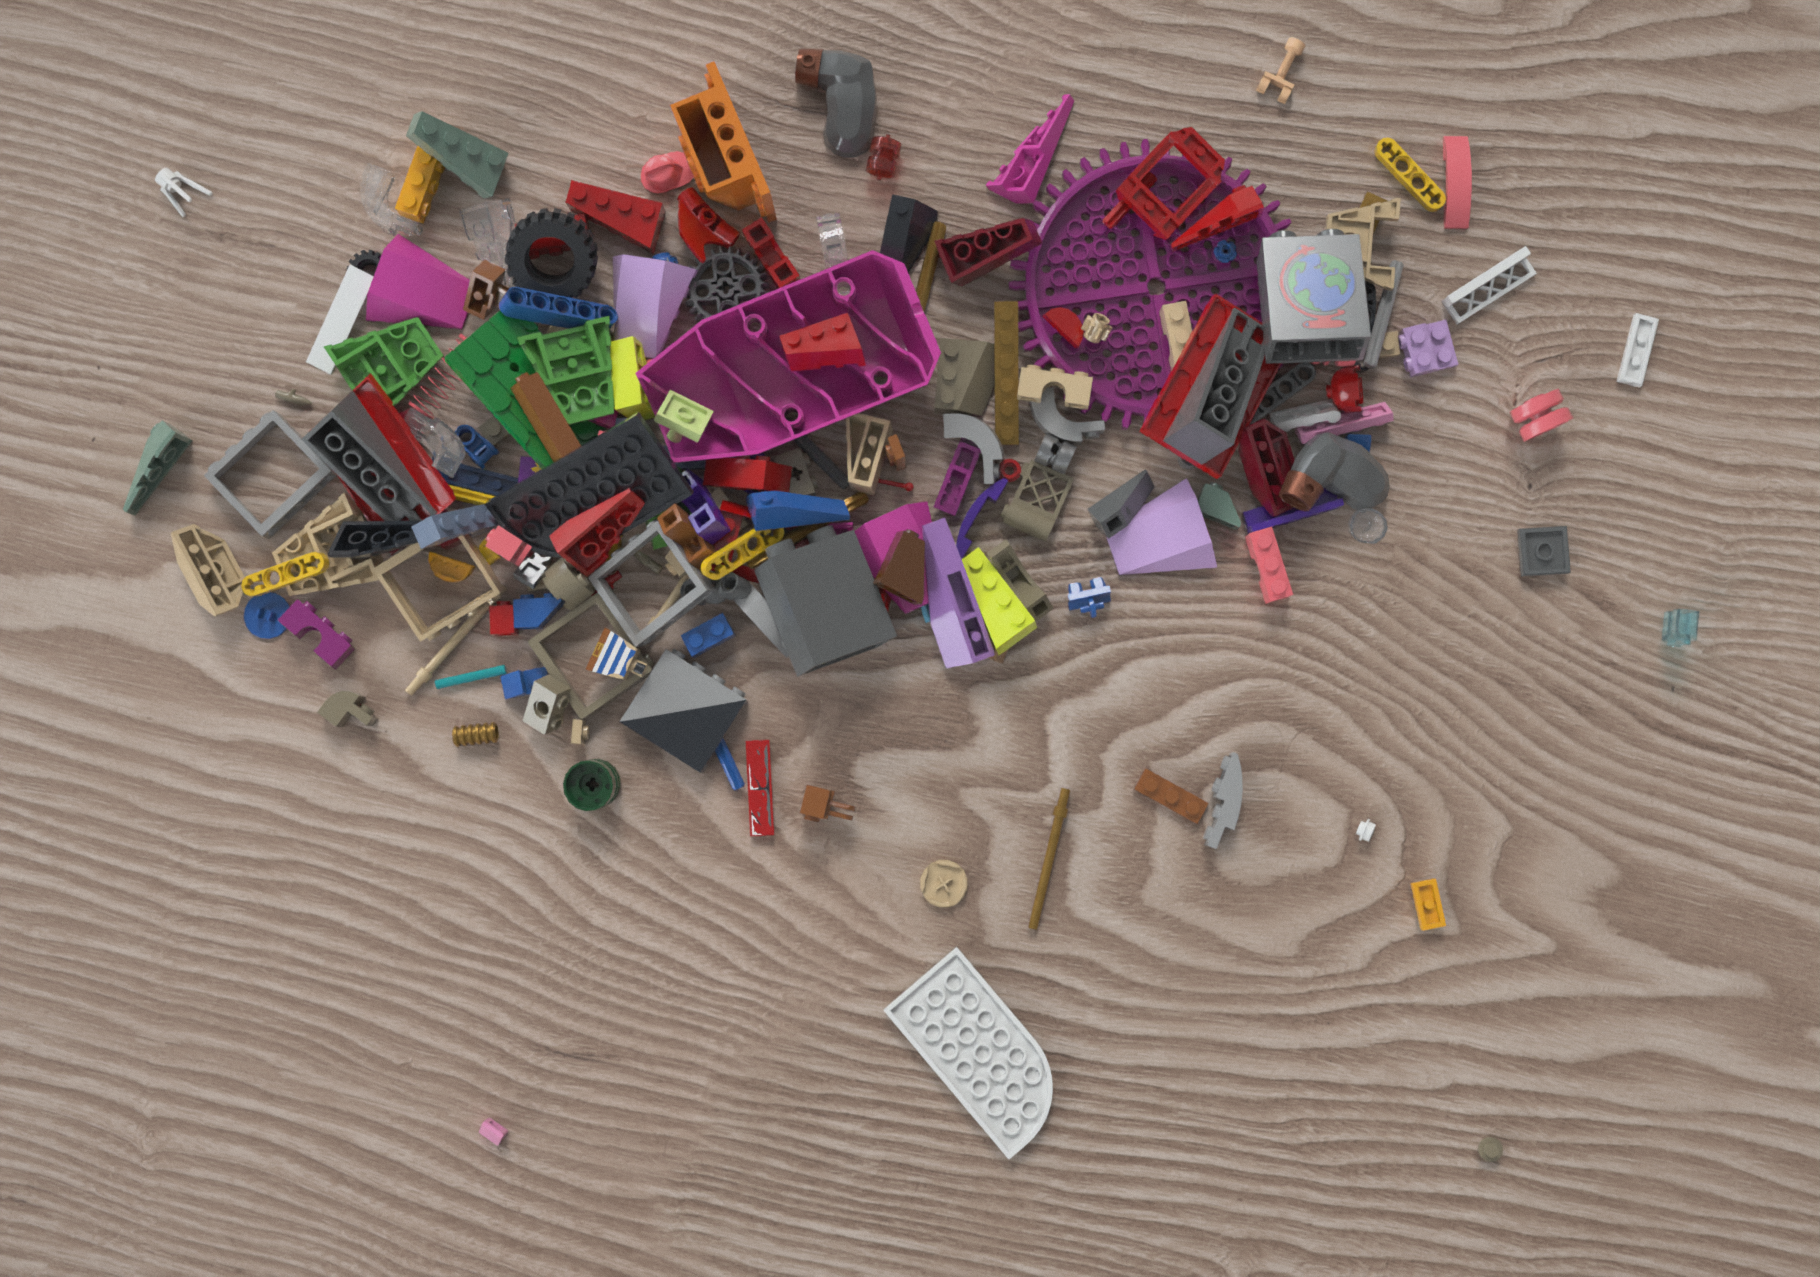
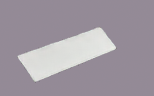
M349 265L307 358V363L331 375L335 364L324 349V346L339 344L347 339L374 276Z

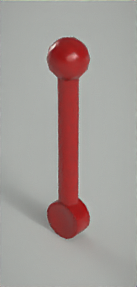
M880 478L878 480V483L905 488L906 491H912L914 488L911 482L904 484Z

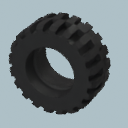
M548 208L540 209L539 213L533 211L527 214L525 219H521L512 230L505 249V264L508 265L506 271L509 277L514 278V286L570 298L580 296L583 289H587L591 284L598 262L597 242L593 240L594 235L592 231L585 228L586 223L582 219L579 221L574 219L575 214L568 211L566 215L561 213L562 209L554 208L553 212H549ZM543 237L558 238L564 241L573 251L574 264L564 274H545L538 270L530 259L531 245Z

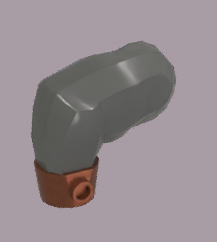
M800 48L796 62L795 83L815 89L820 87L826 91L828 113L823 131L825 145L835 155L843 158H854L866 153L873 144L877 110L874 73L870 60L860 55L840 50Z
M1328 432L1315 435L1305 444L1296 456L1291 470L1287 473L1279 495L1290 506L1298 510L1309 511L1322 495L1325 488L1330 493L1342 498L1352 509L1366 511L1381 504L1387 498L1390 485L1388 474L1384 467L1368 450L1358 443Z

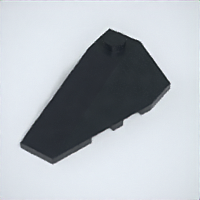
M892 194L880 253L904 263L909 274L929 241L933 223L937 220L938 211L916 199Z
M343 521L329 549L328 557L366 559L417 544L418 541L412 526L421 521Z

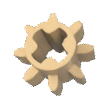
M1094 313L1093 317L1088 315L1081 327L1085 331L1084 337L1093 343H1099L1101 339L1106 341L1112 330V327L1108 325L1110 320L1100 313Z

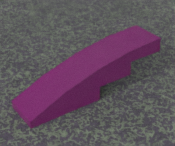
M961 437L933 506L934 508L956 516L981 454L980 448L973 441Z

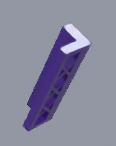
M1324 488V492L1309 511L1292 508L1276 517H1272L1262 506L1242 513L1249 534L1268 527L1276 528L1339 509L1344 505L1342 498L1338 499L1337 495L1330 493Z

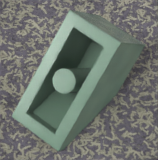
M1206 483L1202 487L1197 499L1203 517L1237 530L1241 525V521L1229 493L1224 491V487L1217 483Z

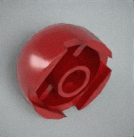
M1359 365L1339 369L1332 376L1331 384L1326 385L1327 399H1332L1334 406L1345 413L1363 412V408L1359 406V404H1364L1362 377H1358V373H1356V371H1361Z

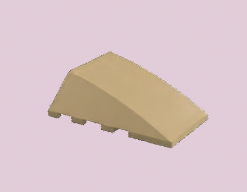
M343 493L334 504L326 507L322 511L323 513L316 519L308 522L305 528L298 534L295 533L272 552L276 564H281L311 552L324 553L328 557L329 549L343 521H367V519L349 495ZM381 554L366 559L328 557L329 567L324 573L286 586L289 596H296L379 581L372 569L383 562V557ZM316 559V562L307 564V566L317 567L320 559ZM294 564L291 568V574L294 577L299 576L300 567L298 564Z

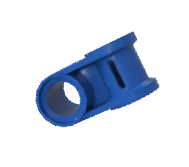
M460 425L455 430L454 437L457 444L481 469L485 468V463L493 455L499 454V451L473 427ZM464 433L472 434V439L469 442L460 441Z

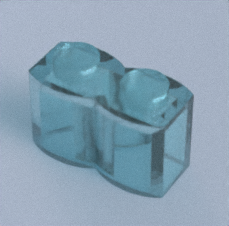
M1675 609L1664 612L1661 641L1667 642V646L1671 647L1691 645V641H1697L1700 611Z

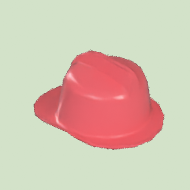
M679 151L653 156L646 162L641 171V182L648 191L657 194L682 187L694 178L684 153Z

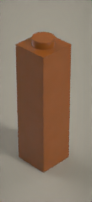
M526 372L515 379L517 383L510 389L553 462L580 447L579 441L539 373L536 372L529 375Z

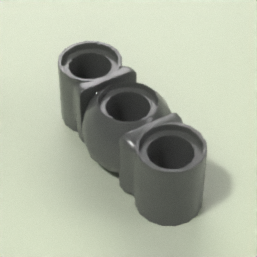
M733 572L718 580L709 579L716 590L698 605L703 606L706 603L720 604L726 599H744L751 591V584L748 580ZM691 579L683 582L680 589L682 597L696 587Z

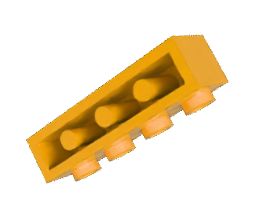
M419 146L416 148L395 210L402 217L424 224L445 167Z

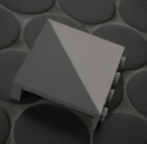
M666 649L623 715L620 723L699 773H703L708 766L707 762L743 705L747 704L748 700L744 698L746 693L735 686L732 690L724 686L726 682L724 679L716 674H713L712 677L704 673L706 668L695 661L692 665L684 660L686 656L676 649H673L672 652Z

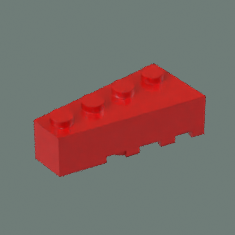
M571 180L565 201L570 211L578 215L585 214L589 221L606 228L611 233L623 237L628 242L654 255L666 212L663 203Z

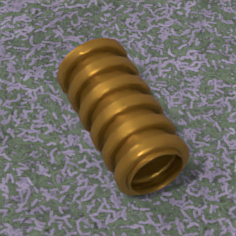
M486 722L483 725L477 723L476 726L469 724L468 727L462 725L461 728L454 726L452 739L456 747H460L461 744L467 746L468 743L471 746L475 745V743L481 745L483 742L489 744L490 741L497 743L499 730L495 722L490 724Z

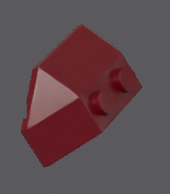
M1266 419L1259 420L1243 428L1238 452L1251 492L1272 517H1276L1294 508L1283 501L1279 495L1287 473L1291 470L1295 461L1287 433Z

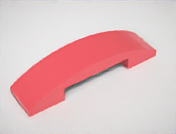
M1444 136L1443 160H1446L1444 229H1468L1472 193L1471 154L1468 136Z

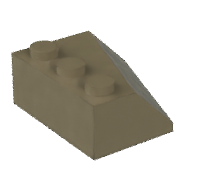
M940 338L939 349L941 354L938 360L934 413L965 414L981 417L995 385L994 343Z

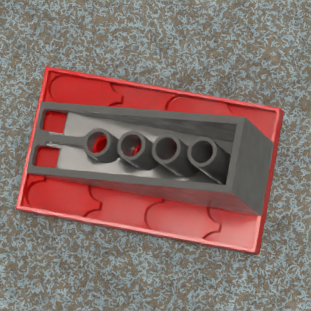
M1214 294L1205 306L1139 432L1150 437V439L1184 460L1189 461V463L1215 479L1220 478L1241 440L1243 428L1249 426L1281 363L1266 364L1262 322L1218 294Z
M370 373L301 440L335 472L367 521H422L432 515L440 514L455 501L454 492L436 469L435 463L411 433L410 427L392 405V400ZM399 549L394 550V551H390L389 553H390L391 556H392V555H394Z

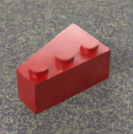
M749 455L737 456L736 458L707 459L703 485L736 490L781 491L789 493L792 467L770 462L771 457L756 456V460L750 459Z

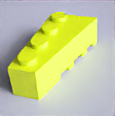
M978 547L964 557L962 562L998 655H1001L1034 631L1037 625L1028 610Z

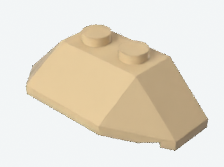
M195 524L171 532L177 563L198 603L215 617L238 608L243 594L241 584L245 577L226 541L208 531L200 529Z

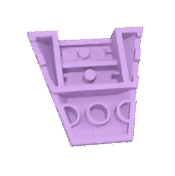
M624 254L614 256L613 302L614 309L618 314V319L614 323V341L633 336L642 343L646 358L654 359L659 355L671 332L669 330L673 320L677 319L680 312L678 310L679 306L690 290L688 288L692 278H695L698 270L664 260Z
M1187 478L1143 505L1127 527L1111 538H1107L1119 575L1217 568L1212 542L1197 498Z

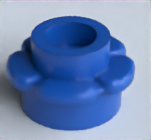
M1219 241L1217 247L1214 248L1216 259L1222 263L1234 260L1237 256L1236 245L1231 241Z

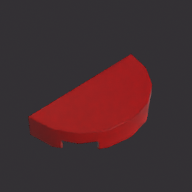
M1058 307L1042 315L1075 349L1079 347L1083 340L1084 330L1081 329L1082 323L1074 312Z

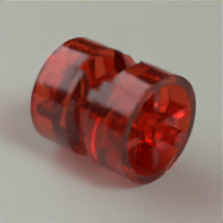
M886 134V137L875 136L871 141L870 153L872 155L868 157L865 171L870 175L876 176L878 181H881V178L891 179L896 175L898 163L895 160L900 156L902 144L890 138L891 135Z

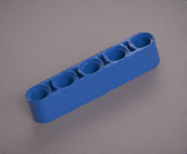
M520 287L509 288L499 302L500 311L507 317L567 329L583 326L589 320L609 316L610 330L618 319L616 310L609 305Z

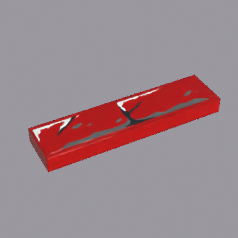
M770 740L745 741L750 836L775 835Z

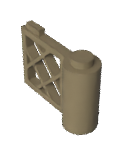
M1031 460L1029 464L1024 463L1020 473L1023 479L1011 505H1005L1000 517L1004 518V524L1046 542L1074 478ZM1032 468L1042 471L1045 479L1033 483L1030 476ZM1060 479L1067 482L1064 490L1054 492L1051 481ZM1047 483L1051 495L1039 498L1035 487ZM1032 489L1036 500L1025 502L1019 499L1022 491ZM1062 495L1058 502L1057 496ZM1053 498L1056 505L1054 514L1045 511L1041 502Z

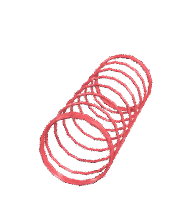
M462 334L458 336L463 341L467 338ZM427 376L428 379H429L439 390H441L431 379H433V380H435V381H437V380L434 379V378H432V377H430V376ZM443 376L453 386V384L445 376ZM413 395L414 398H415L424 408H426V407L415 397L416 395ZM429 395L440 406V404L431 395ZM411 401L408 402L411 407L430 421L433 420V414L430 416Z

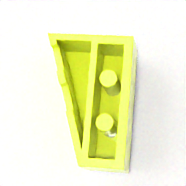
M633 336L611 341L610 357L612 360L611 377L613 381L614 409L627 418L638 412L644 420L655 418L647 396L635 374L647 364L642 343Z

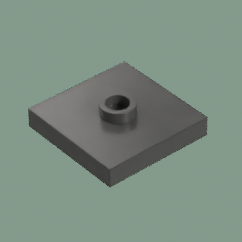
M1567 526L1522 528L1517 530L1521 577L1571 573Z

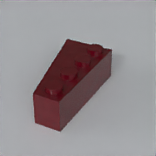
M1026 218L934 241L951 283L961 287L1043 244L1034 222Z

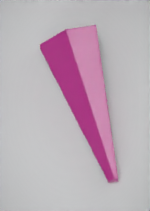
M1064 94L1061 97L1063 101L1055 111L1050 110L1047 113L1048 119L1041 127L1036 126L1014 151L1015 156L1007 166L1003 164L1000 167L1001 173L993 182L990 180L987 182L986 187L990 191L1016 204L1034 203L1074 103V99L1070 94Z

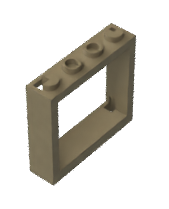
M596 593L573 611H570L527 641L548 673L571 688L568 697L569 703L581 720H587L647 678L653 670L652 666L655 665L648 653L643 655L640 650L637 660L648 664L643 677L633 674L626 681H623L588 707L585 705L543 644V641L598 604L619 636L634 646L599 593Z

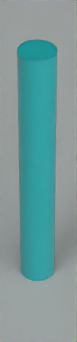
M504 664L435 680L436 689L499 676L507 674V669Z

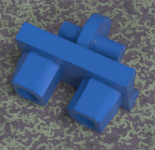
M1102 577L1090 580V590L1083 591L1079 582L1069 584V594L1067 595L1069 611L1080 609L1081 613L1090 612L1091 618L1097 617L1096 610L1103 609V603L1111 602L1110 586H1106Z

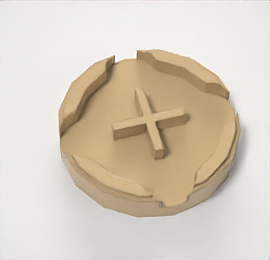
M937 860L930 863L924 869L920 878V888L923 896L930 904L937 907H950L957 904L964 897L967 891V877L964 870L957 863L950 860Z

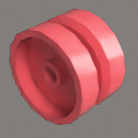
M1559 388L1546 394L1537 395L1509 412L1514 423H1521L1528 419L1531 420L1530 423L1522 426L1519 430L1524 442L1573 419L1567 407L1552 411V408L1561 404L1564 400Z

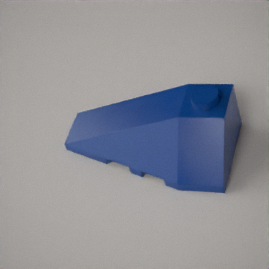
M764 491L751 493L746 496L755 531L850 520L844 500L781 491Z

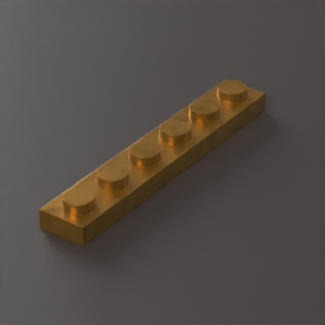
M1018 301L994 302L995 433L1002 445H1019V400H1017L1019 387Z

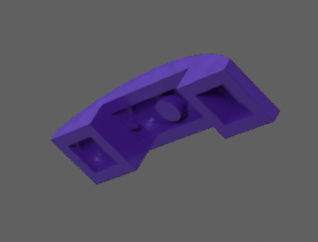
M1003 478L987 488L968 510L960 527L956 543L961 560L972 545V541L965 538L966 534L985 502L989 500L996 504L1008 483L1007 479Z

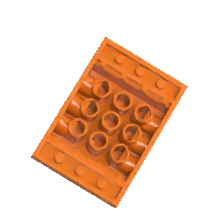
M715 61L706 64L708 73L704 74L708 89L670 105L681 132L678 138L687 163L693 173L700 193L705 192L709 200L737 211L756 204L761 217L766 216L768 223L777 220L770 190Z

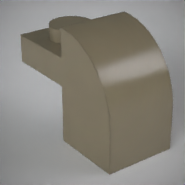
M341 691L331 695L317 712L336 727H343L352 715L368 726H373L379 719L373 715L375 711L365 703L360 705L365 696L349 691Z

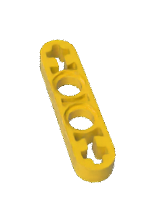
M1387 137L1378 142L1374 149L1377 159L1427 211L1436 212L1440 210L1445 204L1446 196L1434 181L1395 140ZM1389 146L1391 148L1389 152L1382 153L1381 151L1383 147ZM1397 153L1399 156L1391 163L1389 160ZM1396 162H1406L1408 170L1406 172L1398 171ZM1412 179H1422L1424 187L1422 189L1414 188ZM1429 187L1431 190L1428 192V194L1426 193L1424 196H1422L1421 194L1424 193L1425 190ZM1431 197H1438L1437 203L1431 204L1429 202Z
M755 528L703 560L701 564L702 574L712 580L722 578L765 551L769 546L779 542L784 535V528L775 529L773 536L767 535L771 532V529L755 531ZM755 537L757 539V546L755 549L749 550L748 541ZM735 549L738 557L734 562H729L728 554L731 550ZM712 563L718 565L714 568L715 573L710 572Z
M320 552L302 555L246 576L242 580V590L248 596L267 594L324 573L329 567V559L324 553ZM316 559H320L317 567L307 566V564L316 562ZM294 564H298L301 570L297 577L291 574V568ZM274 571L280 577L276 585L270 581V576ZM263 581L264 585H258L255 589H251V585L254 582Z

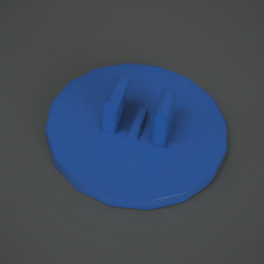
M269 592L261 596H254L249 600L244 610L246 627L259 638L272 639L278 637L287 630L278 619L286 612L290 605L284 597L276 593Z

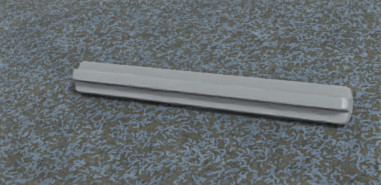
M1396 260L1392 261L1389 266L1395 268L1394 289L1388 291L1383 288L1363 363L1364 367L1374 369L1379 360L1404 266L1402 262Z

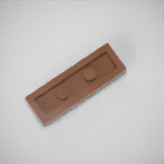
M895 434L888 437V445H885V451L890 467L895 466L896 470L899 471L906 468V461L898 436Z
M1146 768L1134 787V790L1195 824H1198L1209 804Z

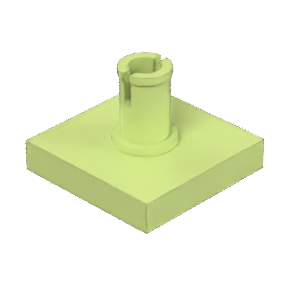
M670 390L654 421L670 429L667 433V438L670 441L679 443L682 436H685L698 443L714 411Z

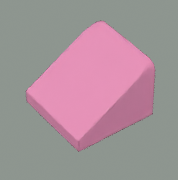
M488 1118L482 1123L479 1133L498 1146L508 1133V1130L493 1119Z

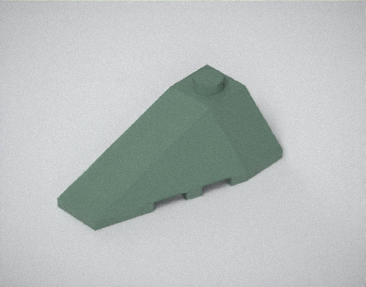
M163 420L152 428L151 435L147 439L123 507L126 513L136 515L192 442L190 438Z

